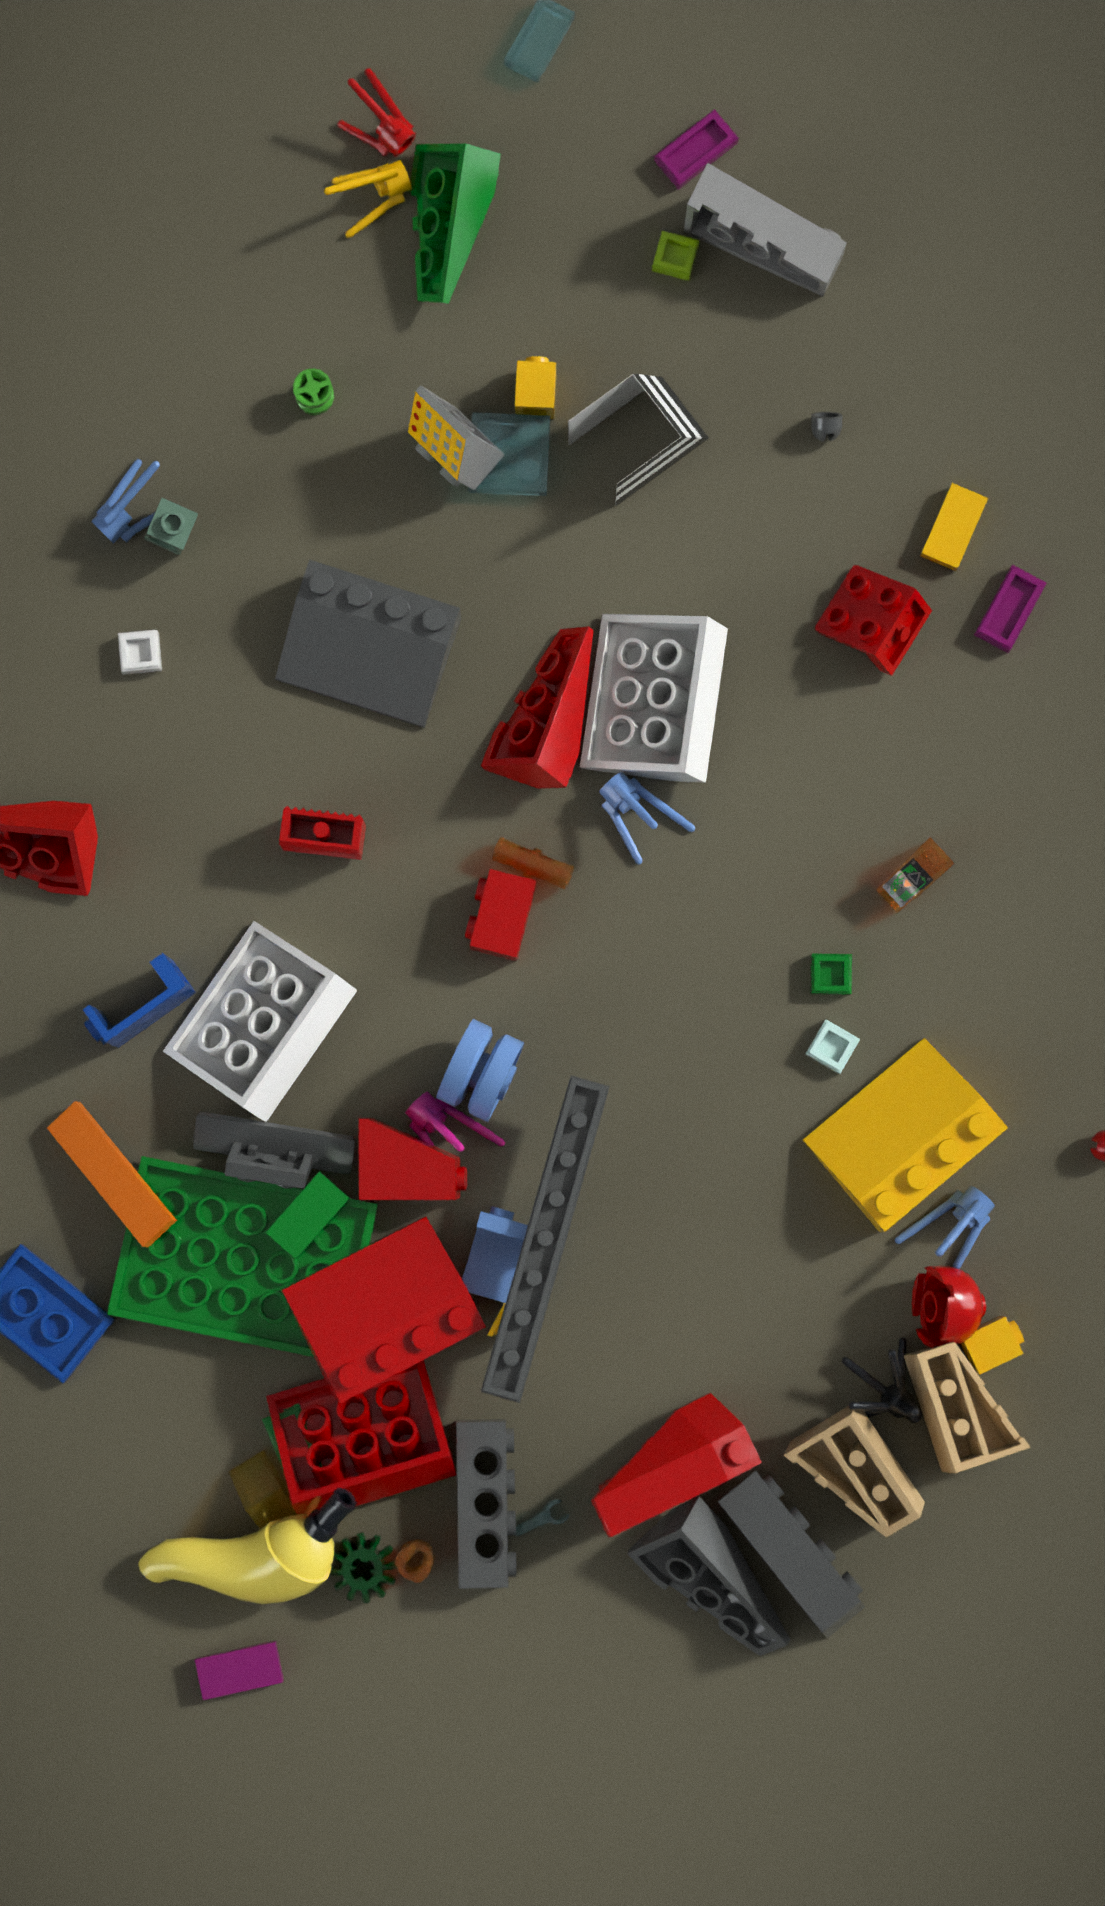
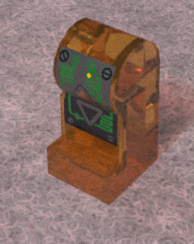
M930 837L876 891L896 913H899L955 863Z

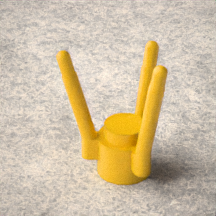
M401 160L390 164L387 163L374 169L335 177L332 179L333 185L324 189L326 195H331L374 183L379 196L387 195L389 198L346 231L345 235L347 238H351L360 230H363L391 207L405 202L403 193L411 190V183Z

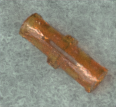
M500 837L494 849L496 854L492 855V861H497L524 872L523 876L532 879L534 876L561 887L563 890L567 888L572 877L571 873L574 871L573 865H568L543 855V850L535 847L531 850L506 840L504 837Z

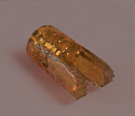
M413 1539L406 1542L395 1559L399 1573L404 1578L415 1583L422 1582L431 1572L435 1560L434 1551L426 1541L421 1539ZM418 1551L423 1552V1564L420 1566L416 1565L412 1569L407 1566V1562L413 1554H416Z

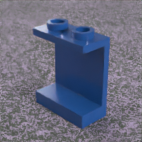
M162 953L150 961V964L168 989L113 1027L104 1013L95 1007L88 1005L83 1009L89 1018L84 1022V1025L97 1042L101 1041L103 1045L108 1043L119 1048L196 993L171 958Z

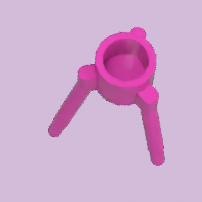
M428 1091L416 1099L405 1112L412 1120L409 1127L421 1140L432 1145L434 1144L425 1130L430 1134L437 1130L457 1151L461 1152L464 1150L463 1144L443 1124L447 1119L443 1112H446L498 1146L502 1147L505 1145V1141L453 1106L437 1098L435 1099Z

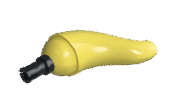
M337 1488L320 1509L313 1510L309 1515L299 1514L269 1522L257 1532L232 1539L196 1537L166 1539L149 1549L142 1556L138 1563L139 1569L148 1580L155 1583L171 1579L206 1587L241 1601L259 1604L290 1601L312 1592L328 1579L334 1555V1541L332 1537L337 1533V1526L350 1511L355 1509L357 1502L349 1491Z

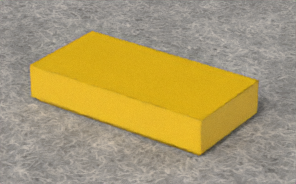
M952 483L920 556L953 571H957L988 498Z

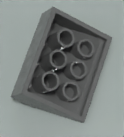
M309 559L296 597L275 679L425 728L462 619L460 608Z

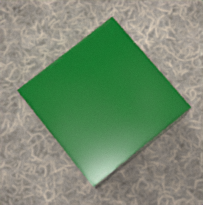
M812 953L811 994L851 995L852 954Z

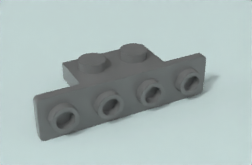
M200 1111L196 1116L193 1147L196 1150L229 1155L226 1161L225 1176L236 1177L244 1182L261 1181L277 1184L282 1188L290 1189L297 1187L305 1189L311 1169L350 1174L356 1139L354 1136Z

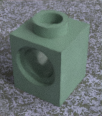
M161 498L144 540L181 555L198 513Z

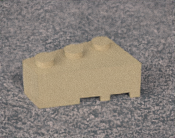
M955 1342L934 1348L927 1347L903 1355L942 1472L958 1473L1031 1448L1024 1437H1020L1007 1419L1008 1415L1003 1408L996 1404L983 1386L985 1383Z
M847 1406L790 1441L784 1456L792 1463L797 1462L812 1474L817 1483L824 1488L828 1487L846 1502L845 1505L886 1538L921 1517L925 1501L863 1410H851Z

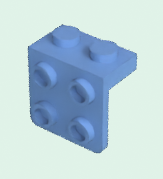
M491 1206L490 1213L481 1211L462 1278L470 1293L506 1303L528 1227L526 1224L513 1221L514 1212Z

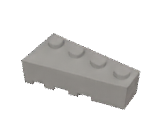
M709 163L706 164L687 203L684 225L685 233L824 296L843 257L847 242L841 240V237L836 232L820 228Z

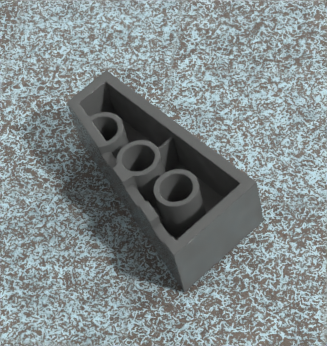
M755 1471L719 1500L718 1503L820 1631L829 1638L865 1608L857 1597L863 1590L848 1571L840 1576L831 1564L836 1559V1556L822 1539L816 1543L811 1540L805 1532L810 1524L795 1506L789 1511L778 1499L784 1492L769 1474L762 1479L757 1471Z

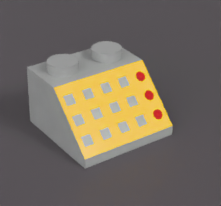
M421 385L415 391L408 433L418 442L415 449L429 462L433 463L437 460L443 466L440 474L452 485L458 487L462 483L475 490L505 454L455 406Z

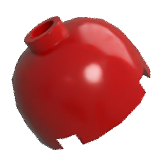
M948 1266L925 1267L926 1273H919L917 1275L912 1290V1316L920 1314L922 1328L916 1329L917 1335L924 1345L931 1348L952 1342L959 1345L973 1336L978 1329L986 1312L985 1297L981 1294L978 1285L966 1272Z

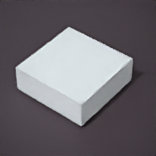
M158 630L118 633L120 666L123 675L162 671Z

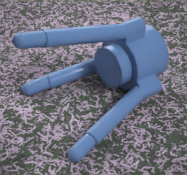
M136 459L106 503L96 512L98 515L91 521L113 544L120 537L127 543L136 533L150 526L155 512L129 526L128 523L133 518L124 508L159 468L160 464L158 461L152 462L119 500L142 465V461Z
M623 772L612 777L599 791L606 800L601 806L610 815L628 851L638 865L643 862L642 857L621 819L618 809L623 814L633 809L650 828L656 829L658 826L657 822L638 803L641 796L689 832L695 831V826L643 788L635 778L629 780Z
M969 1186L964 1193L957 1189L947 1201L895 1238V1242L901 1244L955 1206L956 1209L952 1213L959 1221L935 1253L937 1256H942L966 1226L972 1228L953 1263L954 1268L960 1269L981 1230L990 1221L988 1214L995 1205L984 1193L973 1186Z

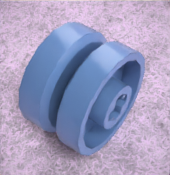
M472 1019L450 1061L436 1098L456 1107L462 1103L469 1088L472 1087L474 1091L468 1104L469 1114L488 1122L499 1100H503L517 1070L515 1066L522 1052L524 1042L505 1034L499 1038L491 1054L486 1053L493 1036L492 1028Z

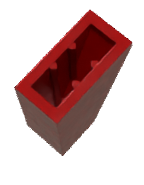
M375 1118L359 1119V1200H456L460 1198V1191H466L467 1168L460 1167V1157Z

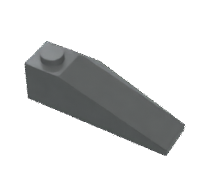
M696 1497L671 1509L629 1549L627 1554L654 1583L664 1590L669 1585L688 1598L687 1606L696 1612L700 1607L719 1620L720 1629L759 1656L789 1644L790 1637L727 1526L700 1497Z

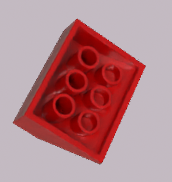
M426 1216L281 1290L334 1398L340 1403L486 1327L467 1287Z
M424 1360L342 1403L334 1398L325 1378L266 1396L291 1503L297 1515H309L313 1510L320 1509L337 1488L349 1491L357 1502L356 1506L457 1475ZM299 1403L302 1411L298 1416V1420L295 1414L281 1420L279 1414L285 1412L284 1409ZM306 1440H307L309 1443L313 1444V1445L310 1446V1448H308V1445H307V1443H306ZM320 1462L322 1463L323 1467H318Z

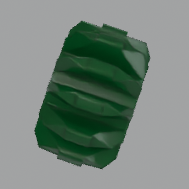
M359 1532L356 1539L357 1547L348 1537L341 1541L343 1548L348 1554L340 1550H334L333 1559L343 1565L332 1566L330 1575H343V1578L335 1583L334 1588L336 1591H339L348 1584L351 1589L347 1594V1600L352 1601L356 1596L357 1590L362 1591L363 1603H369L371 1600V1588L380 1598L386 1595L385 1588L380 1581L388 1585L395 1584L396 1578L392 1574L385 1572V1570L398 1568L399 1562L398 1560L385 1561L384 1558L390 1555L394 1548L389 1544L379 1551L376 1547L380 1543V1535L375 1534L371 1544L366 1545L365 1533ZM358 1558L362 1562L370 1560L374 1565L370 1572L374 1574L370 1577L365 1573L357 1575L354 1570L358 1563L354 1561Z

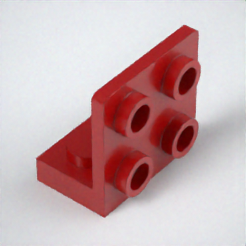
M853 565L817 622L815 630L825 637L865 653L879 671L892 676L931 614L932 609L916 588L861 566Z

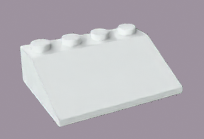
M602 614L580 768L617 774L623 772L625 775L667 781L706 783L728 629L708 616Z
M253 921L163 1052L241 1107L267 1122L357 990L322 964Z

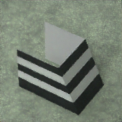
M632 374L568 421V445H570L645 390L681 436L617 483L615 507L709 439L663 377Z

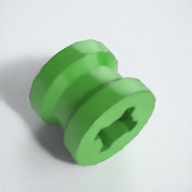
M311 368L300 372L295 378L293 392L296 402L302 411L310 415H321L329 410L334 401V391L331 380L322 370Z

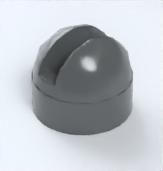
M816 412L811 414V429L814 437L824 442L826 434H828L830 441L835 440L841 433L843 415L836 412Z

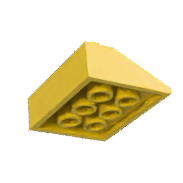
M923 1038L807 1135L803 1142L879 1232H886L1007 1130L1008 1127L984 1098Z

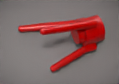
M366 68V76L392 115L388 116L354 79L350 78L348 85L382 121L375 131L379 138L376 139L343 120L338 121L337 125L354 137L374 147L383 157L387 156L389 152L398 157L414 141L416 133L412 130L414 126L404 118L370 68Z

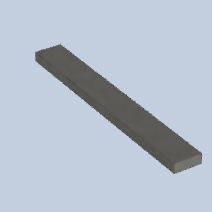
M570 1076L480 1392L517 1403L521 1401L610 1086Z

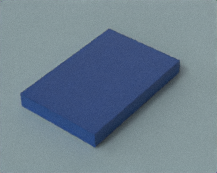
M20 1244L0 1269V1333L60 1382L65 1383L116 1319L111 1315H107L103 1308L26 1246Z

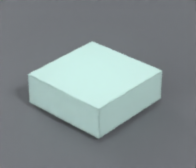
M825 1019L805 1055L837 1074H841L860 1039Z

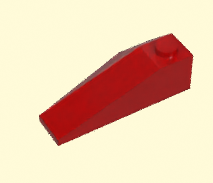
M589 626L559 630L535 667L538 676L526 693L520 690L514 700L518 707L507 724L500 721L493 732L481 763V767L484 770L537 789L567 787L580 751L593 630Z
M45 801L0 806V868L4 869V876L15 880L18 875L39 882L38 888L51 893L88 896L91 889L98 841L92 805L65 801Z
M708 1393L674 1410L666 1419L665 1424L641 1446L642 1448L635 1456L614 1474L591 1501L609 1538L706 1492L762 1462L744 1424L713 1394Z

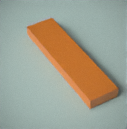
M74 1101L47 1127L49 1132L142 1247L148 1248L177 1221L81 1102Z

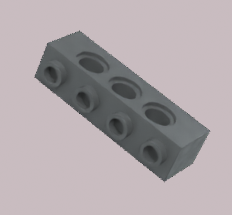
M506 1419L457 1420L459 1589L508 1588L509 1577H516V1552H508V1536L516 1535L515 1511H508L507 1494H515V1469L507 1470V1453H514V1428L506 1429ZM490 1451L495 1454L498 1460V1466L495 1470L484 1473L476 1468L474 1459L479 1452ZM490 1492L497 1497L499 1505L494 1512L484 1514L477 1509L475 1498L480 1493ZM489 1533L498 1539L499 1548L495 1553L485 1555L478 1551L476 1539L482 1534Z

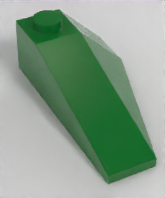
M466 143L415 145L410 183L411 196L417 197L418 216L412 218L413 231L419 232L420 249L415 255L418 301L449 304L495 194L499 174L500 153Z

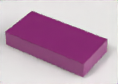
M714 109L656 154L654 161L679 190L701 173L707 163L712 164L738 144L739 137Z
M1012 565L974 635L1009 653L1047 583Z
M276 1640L201 1656L195 1659L203 1700L284 1682Z

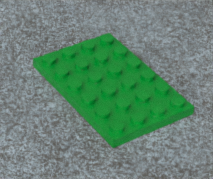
M141 1156L138 1173L177 1221L148 1248L142 1247L126 1227L107 1315L314 1357L281 1290L370 1245L378 1204L349 1199L298 1259H294L265 1232L303 1189L296 1187L290 1189L282 1188L277 1184L261 1181L244 1182L236 1177L225 1176L223 1172Z

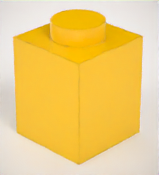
M530 356L525 361L517 360L515 418L554 419L556 362H549V359L541 356Z
M998 1316L979 1325L974 1335L960 1345L967 1360L977 1374L980 1375L1024 1354L1019 1344L1025 1341L1014 1320L1008 1322L1006 1316Z

